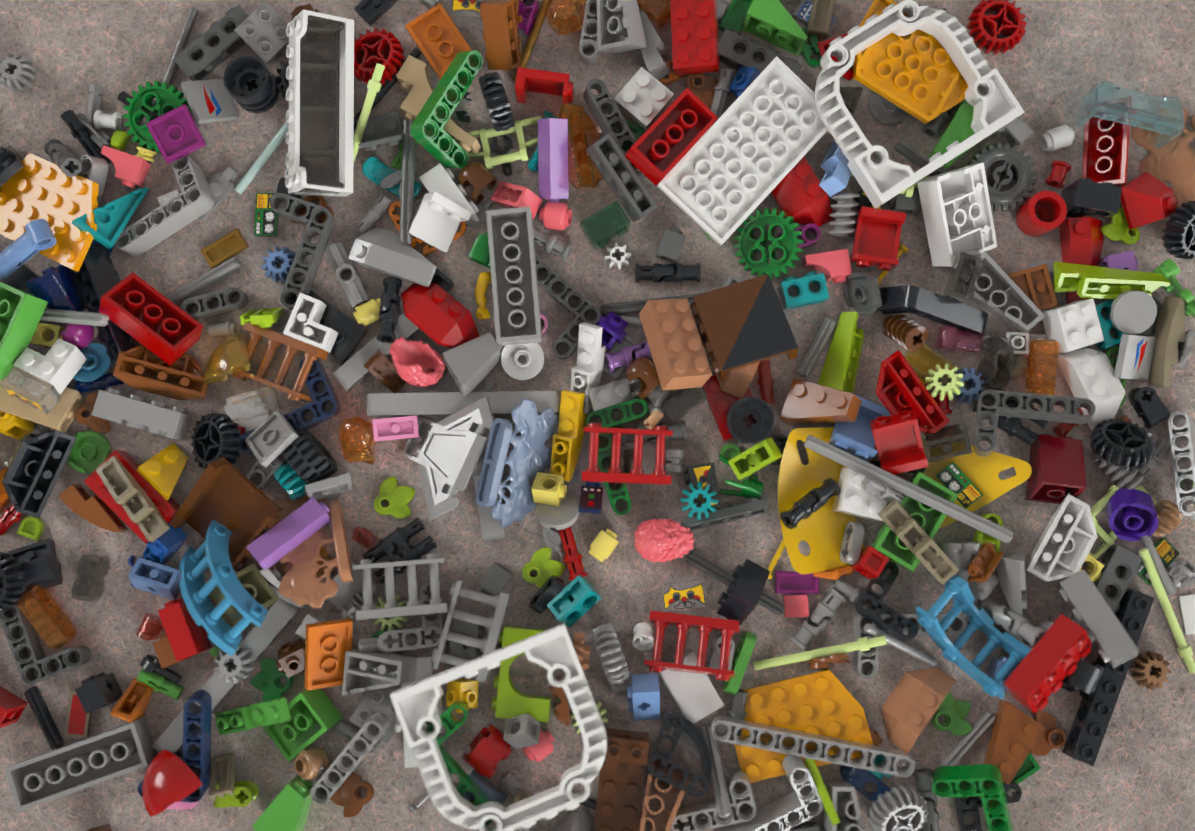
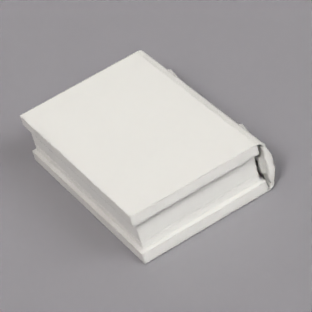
M693 651L684 656V665L697 666V657ZM662 669V673H659L663 684L666 685L681 711V715L693 724L724 706L706 674Z

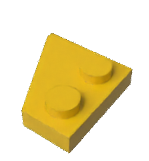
M172 443L140 465L137 472L168 500L188 461V457Z

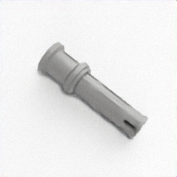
M533 227L535 243L544 247L546 252H552L562 257L563 261L568 259L574 244H567L559 240L558 236H550Z

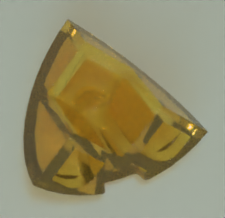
M242 334L227 338L212 351L205 367V384L228 380L227 374L250 370V362Z

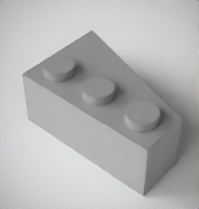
M358 648L346 651L342 696L415 681L417 658L383 651L360 652Z

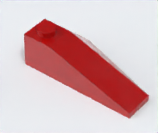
M1093 217L1067 218L1059 225L1062 262L1099 266L1104 244V236L1100 230L1103 227L1102 220ZM1077 291L1065 292L1067 304L1091 299L1080 298Z

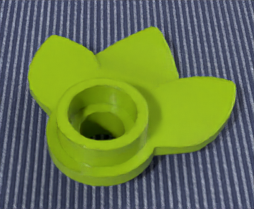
M1119 207L1118 213L1111 217L1112 223L1100 228L1102 233L1111 241H1120L1123 244L1132 245L1140 238L1138 227L1129 229L1124 210Z
M395 476L387 478L380 485V495L374 500L375 511L380 515L390 514L396 519L408 517L411 515V510L407 504L413 499L415 489L409 486H398ZM386 500L389 506L384 508L381 506V502Z
M544 547L533 553L531 561L526 563L522 569V576L525 581L535 583L540 589L552 575L557 577L562 575L566 566L560 561L551 559V547ZM531 570H537L535 576H530Z

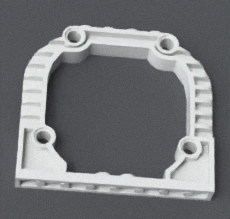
M904 0L897 5L894 3L890 4L883 10V14L880 16L874 14L865 21L866 24L862 27L857 25L847 32L848 35L841 38L839 36L830 42V47L820 60L822 70L818 75L815 86L816 109L821 120L828 128L827 130L832 134L836 144L839 145L842 153L848 159V168L875 209L1024 113L996 68L990 69L987 60L981 55L980 49L974 44V40L967 33L965 26H962L955 16L949 15L945 10L929 8V6H919L913 0ZM918 29L934 36L941 43L968 85L965 91V99L973 106L971 128L975 134L961 143L958 140L946 147V153L942 155L939 151L928 159L930 161L929 164L914 173L909 165L889 160L888 152L884 147L879 145L872 147L843 102L840 94L839 78L852 66L855 55L890 33L906 36ZM831 56H835L838 62L833 61ZM871 156L877 159V163L871 160Z
M565 623L393 691L390 694L409 748L413 750L433 804L449 821L468 829H479V831H514L519 827L526 829L535 825L536 820L541 818L548 820L558 815V811L563 809L570 811L577 808L579 803L586 800L589 796V783L597 776L605 759L607 750L606 731ZM525 651L529 661L535 662L548 670L547 676L550 684L555 687L564 688L583 738L584 749L581 762L564 772L558 786L506 807L493 801L475 806L461 797L452 783L436 740V736L442 726L441 719L435 714L438 700L443 692L441 685L464 675L466 679L479 674V669L487 667L488 670L501 665L500 661ZM561 668L566 674L564 678L556 679L552 674L553 671ZM431 721L435 725V730H425L423 723ZM575 783H581L584 785V789L581 792H574L572 786ZM487 819H494L497 822V826L489 828L486 826L485 821Z

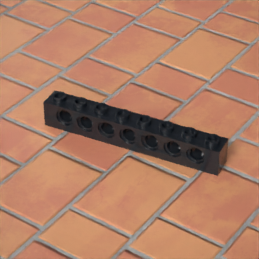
M1129 589L1122 596L1120 607L1114 614L1137 647L1154 597L1134 589ZM1098 653L1095 663L1104 668L1103 675L1092 699L1082 697L1062 753L1094 766L1132 659L1112 668L1110 663H1105Z

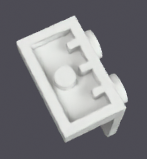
M435 191L426 193L408 233L442 252H447L460 222L468 221L472 212Z

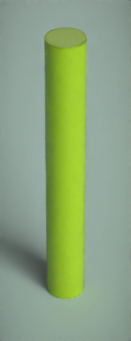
M804 758L831 824L836 825L841 821L814 759Z

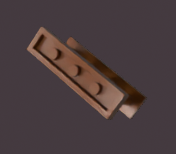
M251 322L246 323L243 329L251 332L249 335L251 339L239 368L236 369L227 365L226 369L234 372L233 377L243 381H246V378H250L288 393L287 398L300 402L302 398L309 401L310 397L301 394L310 368L313 361H316L317 358L326 361L329 352L270 329L260 328L259 325L251 324ZM264 337L268 339L267 343L269 345L258 372L254 376L247 373L259 341H262ZM282 344L286 346L285 350L287 352L273 383L265 380V376L277 347L280 348ZM301 351L304 352L303 357L305 359L291 390L283 387V383L295 354L298 355V352Z

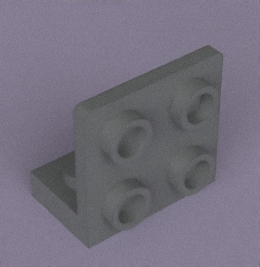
M399 110L369 117L361 140L362 142L358 144L359 149L365 148L366 151L378 149L380 144L386 143L387 146L400 144L399 142L403 139V126Z

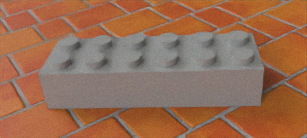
M531 208L487 210L496 342L499 346L543 342Z
M145 718L4 768L17 812L150 765L156 756V752L152 748L153 743Z

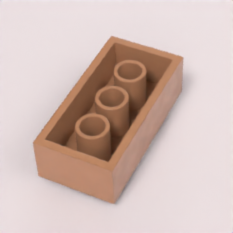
M688 299L648 300L639 316L662 390L702 387L712 376V372Z

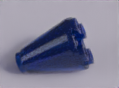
M59 265L56 268L51 266L42 271L44 276L39 279L34 277L25 282L28 291L32 295L48 302L46 306L48 309L84 312L68 267L64 265Z

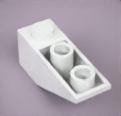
M440 163L419 177L428 193L435 191L472 212L470 219L476 222L479 221L476 214L479 210L472 200L470 202L466 200L465 196L467 193L460 184L456 186L453 182L455 177L449 168L444 169Z

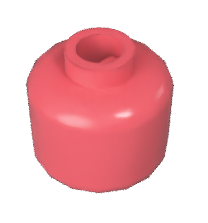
M547 202L545 207L541 208L539 218L540 221H543L546 229L562 231L571 225L572 209H569L566 203Z
M540 729L539 743L521 749L531 762L533 760L541 762L553 752L554 746L552 742L555 739L547 729L545 731Z

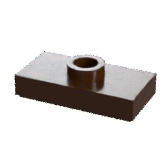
M379 350L363 365L393 393H397L406 384V381L396 372L393 362Z

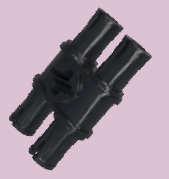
M993 382L990 384V388L988 387L987 389L1006 391ZM1014 401L1006 402L1009 408L1018 407ZM1033 403L1029 404L1032 410L1038 411ZM977 405L973 409L974 413L977 411ZM998 416L997 428L1007 433L1009 437L1015 436L1029 446H1032L1038 438L1039 434L1021 425V421L1025 420V418L1011 417L1007 420L1005 416ZM1029 419L1030 421L1039 425L1043 429L1049 422L1045 420Z
M417 517L403 528L397 527L394 532L383 539H379L376 546L362 555L364 559H373V563L385 555L389 556L390 562L422 560L421 557L437 548V544L432 542L433 538L430 535L415 546L409 543L411 537L425 529L424 524H420L422 521ZM397 545L399 547H404V550L402 551L403 556L401 554L396 555L395 552L398 550L396 547ZM407 566L393 567L394 575L397 573L403 574ZM384 567L374 572L376 577H380L378 581L381 584L385 582V575H383L385 573Z

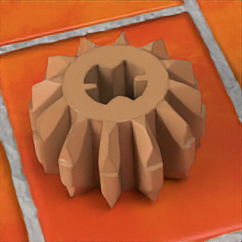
M1161 500L1155 505L1158 517V527L1153 533L1155 537H1163L1166 533L1170 534L1181 523L1183 514L1179 511L1178 506L1170 500Z
M1146 651V654L1138 653L1139 659H1132L1136 666H1131L1129 669L1136 673L1131 677L1133 680H1138L1137 684L1139 686H1146L1147 689L1153 690L1155 687L1163 688L1162 681L1170 682L1166 677L1167 674L1172 673L1171 670L1166 669L1170 663L1163 660V655L1155 654L1153 651Z

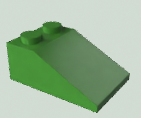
M753 0L746 14L742 30L799 57L808 36L779 0Z
M322 688L308 691L306 689L288 704L291 720L265 725L263 728L287 761L290 762L301 751L308 748L342 720L343 716Z

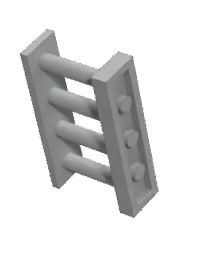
M440 554L426 555L427 559L375 564H373V559L359 560V565H353V570L362 569L364 605H362V610L356 611V620L449 612V603H443V599H440L438 563L446 562V559L440 558ZM429 564L431 600H429V604L421 605L420 600L418 601L416 565ZM395 566H407L409 594L407 606L398 607V602H395L393 570ZM384 567L386 603L384 608L375 609L372 597L371 569Z
M462 579L457 580V583H453L449 594L453 598L439 648L434 649L431 661L434 662L433 669H438L441 662L458 666L470 661L444 653L447 640L479 648L481 652H484L483 655L495 651L511 593L502 591L500 596L496 595L494 597L462 588L464 583ZM459 597L493 605L492 608L496 609L494 617L486 618L457 610ZM453 618L487 627L486 630H490L488 639L480 640L451 632ZM487 667L479 669L476 681L485 683L490 670Z

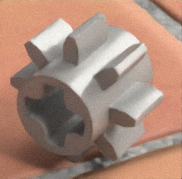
M1173 561L1167 567L1170 570L1168 575L1175 586H1183L1185 588L1195 583V566L1189 561Z

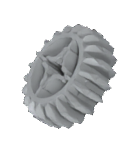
M611 623L603 624L593 629V638L609 683L614 685L628 680L630 672L614 625Z
M900 786L899 789L893 787L892 791H886L883 796H878L879 799L872 802L873 807L868 809L870 813L867 815L872 831H917L919 828L924 827L923 823L928 820L926 816L929 814L927 802L916 789H912L910 786L906 788Z

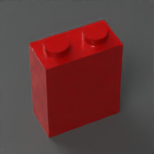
M183 598L169 601L164 604L165 608L158 610L176 662L212 648L203 625L198 626Z

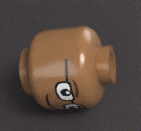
M321 748L303 750L295 759V771L304 780L320 778L327 771L330 765V758Z

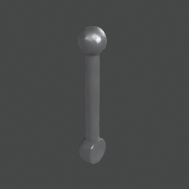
M426 793L416 804H412L409 807L411 813L418 811V807L430 797L429 793Z

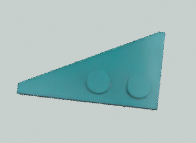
M142 187L93 210L97 232L86 224L87 214L74 219L71 223L80 230L89 232L97 242L110 249L149 189Z

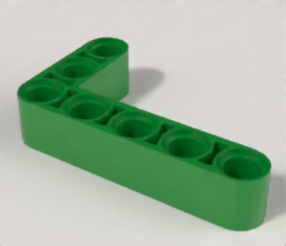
M476 50L458 52L411 125V135L446 168H463L468 163L467 152L443 127L483 65L482 55Z
M638 398L593 411L586 418L587 427L593 416H598L602 419L601 428H612L639 420L646 415L648 410L647 404L644 400ZM638 403L643 406L644 411L642 414L636 415L632 412L631 407L634 404ZM620 410L623 418L620 421H614L610 416L612 411ZM599 434V437H606L609 442L606 448L601 449L598 447L600 471L608 473L609 469L603 467L602 461L606 457L611 458L612 438L610 434ZM604 482L613 511L619 515L627 514L631 509V501L626 484L621 483L620 489L614 491L610 489L609 482ZM618 499H624L627 502L628 506L625 511L620 512L615 508V502Z
M455 701L439 715L442 724L446 727V732L438 733L436 740L449 775L455 774L459 777L460 781L453 784L460 796L466 799L463 793L467 791L472 792L475 798L467 801L478 806L491 802V800L441 744L465 722L469 714V707L465 702ZM459 708L463 711L464 716L456 718L453 716L452 710ZM431 722L424 729L433 731L435 730V725ZM487 819L485 821L486 826L490 825L493 819Z
M992 764L940 766L933 771L932 791L939 797L981 796L989 831H1014L999 768Z

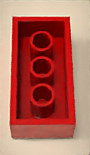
M670 0L673 70L676 75L719 72L717 0Z
M686 88L625 154V157L657 186L719 118L693 92Z
M133 272L101 296L99 312L108 315L109 320L170 366L200 340L204 326Z
M115 450L101 465L112 456L117 457L146 492L167 524L170 523L180 505L171 496L170 499L166 500L137 472L140 465L126 451ZM95 470L84 483L144 543H148L149 541L138 524L131 521L121 504L116 503Z
M1061 613L1004 682L1011 696L1034 714L1038 709L1042 710L1047 705V698L1051 693H1056L1061 688L1062 680L1067 674L1071 675L1075 671L1076 663L1081 657L1085 658L1091 651L1092 644L1086 629Z

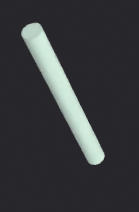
M285 122L234 190L240 195L285 139L288 123Z

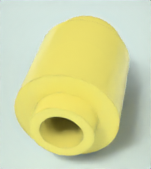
M373 298L355 307L356 312L353 314L358 324L363 323L364 326L378 321L381 304L380 298L376 300Z
M608 528L606 531L601 529L589 546L591 549L588 553L603 562L605 558L608 559L619 543L616 540L618 535Z

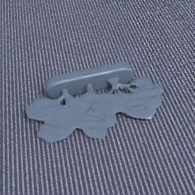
M522 399L521 404L512 410V418L515 423V430L513 432L512 425L507 419L497 418L492 423L476 490L477 504L483 507L494 505L491 509V516L493 519L501 521L502 528L509 527L512 522H520L527 513L536 507L537 503H534L530 480L533 476L536 477L537 472L543 473L545 468L551 465L552 449L545 445V441L554 434L558 416L551 407L538 415L535 402L528 399ZM517 432H521V436L515 435ZM511 442L514 445L513 450L510 452L509 457L506 458L509 444ZM508 464L510 466V474L502 483L501 478L504 465ZM510 480L511 483L506 485V482ZM502 488L509 489L511 493L509 498L503 494L505 490H502ZM499 492L500 499L498 502H496L497 495ZM502 499L506 501L505 504L501 503Z

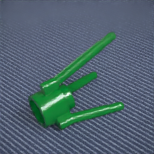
M720 455L719 459L730 466L729 460ZM750 475L743 483L726 479V484L741 488V491L719 489V494L742 496L748 499L750 497L757 498L761 496L764 484L758 481V476Z

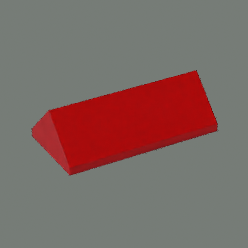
M1130 98L1086 106L1082 178L1092 179V182L1096 183L1110 182L1116 187L1126 184L1131 110Z

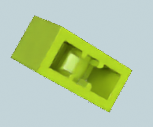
M771 437L732 458L728 463L738 480H742L783 456Z

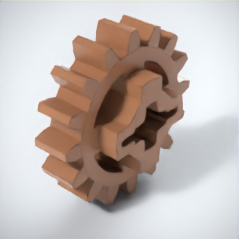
M574 632L573 646L582 669L589 670L590 646L585 645V633Z

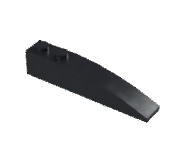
M102 244L90 245L79 272L65 266L82 309L87 308L89 312L100 313L101 296L119 283V274L113 267L111 254ZM108 320L106 326H97V337L101 343H106L108 346L106 353L115 367L119 353L131 349V336L111 320Z

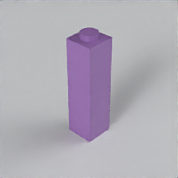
M538 119L539 198L547 199V202L551 203L560 202V199H569L568 119Z
M313 497L248 545L247 549L266 571L329 523L331 520L327 513L330 510L323 501L318 503Z

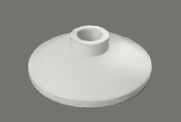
M538 343L505 345L501 354V364L504 371L510 377L517 380H529L541 371L544 365V353ZM521 355L525 356L526 362L520 363L518 357Z

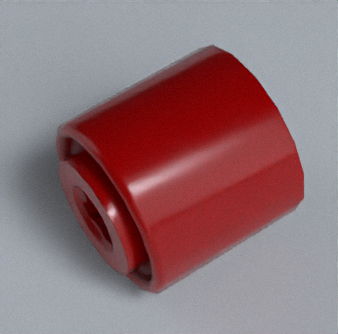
M1041 191L1026 200L1018 208L1016 224L1025 235L1040 237L1061 225L1067 215V205L1058 193Z

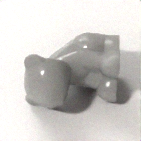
M939 541L938 547L959 569L955 575L967 580L970 576L968 565L971 563L972 557L977 555L981 549V543L973 541ZM991 574L990 578L985 582L967 583L974 598L983 601L991 594L999 581L995 574Z

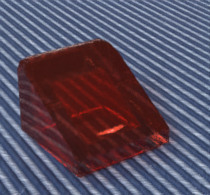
M357 526L352 536L354 541L367 550H370L378 539L376 535L363 526Z

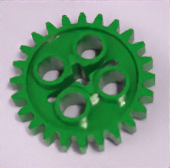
M147 81L146 88L138 85L139 92L131 91L134 96L133 99L126 98L130 106H123L124 109L128 110V114L122 115V117L128 119V122L123 125L131 128L127 134L134 136L132 141L139 143V147L147 148L151 151L156 150V152L161 153L146 125L147 122L157 117L145 112L143 107L145 106L148 110L161 116L172 109H176L184 104L187 105L188 102L186 98H183L184 93L177 91V87L170 86L166 82L161 84L159 81H154L153 85ZM156 98L157 103L155 106H152V101ZM146 116L147 121L145 125H142V119Z
M765 208L764 214L761 210H756L757 217L750 214V221H743L745 227L737 228L741 235L734 236L735 239L739 240V243L733 245V247L739 248L735 256L742 257L738 263H746L744 271L752 269V276H755L757 273L758 277L769 274L770 279H772L773 273L777 278H780L781 271L785 274L789 273L788 266L795 268V264L792 261L800 260L796 254L797 252L804 251L798 247L799 244L804 243V240L798 239V236L803 234L802 231H796L799 223L791 224L794 217L789 216L786 218L787 212L782 211L779 214V210L775 208L771 214L770 209ZM781 226L783 229V234L781 237L777 238L775 236V230L777 227ZM757 228H760L762 234L761 237L756 240L754 237V232ZM772 241V245L765 247V243ZM779 248H782L784 255L778 260L775 254ZM761 250L762 258L756 261L755 253Z

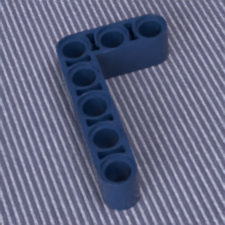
M304 359L300 362L299 369H301ZM318 360L313 361L316 364V369L314 372L308 373L305 381L313 402L284 415L287 421H293L295 432L301 428L307 430L337 416L341 410L340 402L322 363ZM324 382L325 389L318 393L316 390L317 384ZM332 401L334 408L331 412L327 413L325 405ZM312 410L314 417L311 421L307 422L305 415L308 411ZM257 428L239 436L243 439L240 441L241 452L254 454L251 449L246 447L245 439Z
M205 690L195 691L186 701L183 708V762L193 771L203 785L180 802H198L209 788L212 698ZM143 780L140 782V784L138 785V788H137L138 793H139V795H140L141 797H143V796H142Z

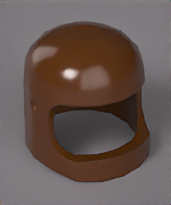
M479 162L469 163L459 174V183L463 188L470 185L474 186V192L470 198L475 204H479L485 198L480 193L485 186L491 191L497 183V179Z
M640 357L634 360L626 370V377L629 382L635 378L640 381L641 389L637 395L641 400L647 397L660 383L654 362L648 357Z

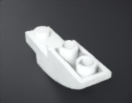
M581 323L579 324L577 366L572 368L570 391L585 393L583 413L589 414L592 404L587 390L598 387L600 384L606 346L601 345L602 327Z

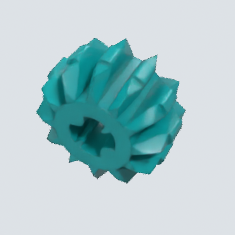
M288 463L281 465L274 472L276 480L291 499L297 500L306 494L305 485H308V483Z
M697 482V490L692 483L689 484L691 493L684 489L682 493L688 497L680 498V502H687L688 505L683 506L681 509L683 511L691 509L687 515L688 517H692L694 512H696V519L700 520L702 512L704 517L708 518L709 513L707 509L712 512L716 511L714 507L710 506L711 503H718L717 499L711 500V496H714L716 491L708 493L707 491L710 489L709 484L702 490V482ZM698 494L702 495L701 498L705 500L704 503L700 504V507L696 506L697 503H693V499L697 498Z

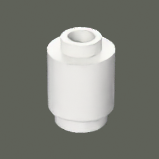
M1062 125L1047 130L1040 135L1039 144L1043 151L1052 152L1071 145L1075 134L1071 127Z

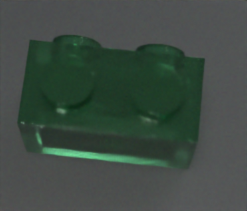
M616 200L581 221L580 228L594 249L598 246L603 248L611 242L610 239L614 236L621 237L629 231L628 228L631 221Z

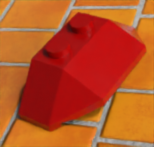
M804 157L770 192L780 209L787 212L786 218L789 216L794 217L792 221L794 223H799L803 226L812 223L821 227L834 219L830 217L833 211L828 194L819 186L820 181Z
M413 283L401 293L400 297L405 317L437 344L455 348L480 337L470 311L437 283H430L429 287Z
M899 350L882 361L875 394L891 416L903 410H914L918 420L919 432L935 434L950 422Z

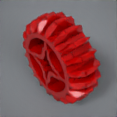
M983 0L972 10V14L968 18L967 29L971 30L968 34L970 37L975 36L973 42L974 44L980 43L979 49H982L983 46L986 47L985 54L989 53L991 49L994 55L999 52L1004 54L1008 50H1013L1021 42L1026 32L1024 28L1027 22L1023 21L1026 14L1019 13L1022 7H1015L1016 1L1009 3L1008 0ZM988 12H997L996 15H984ZM998 35H1010L1003 39L996 38Z
M375 28L373 32L367 29L365 35L359 33L360 38L358 40L354 39V76L360 82L368 85V81L372 79L376 64L378 63L385 66L380 81L381 84L385 85L386 79L392 81V75H397V69H400L403 65L401 62L405 61L404 49L399 39L393 33H388L384 28L381 31Z

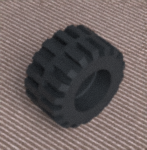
M301 428L296 432L298 437L282 452L284 458L292 469L308 484L328 479L338 470L336 461L311 432Z

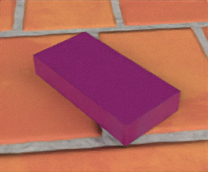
M775 571V593L819 594V577H814L813 573L799 574L796 571Z

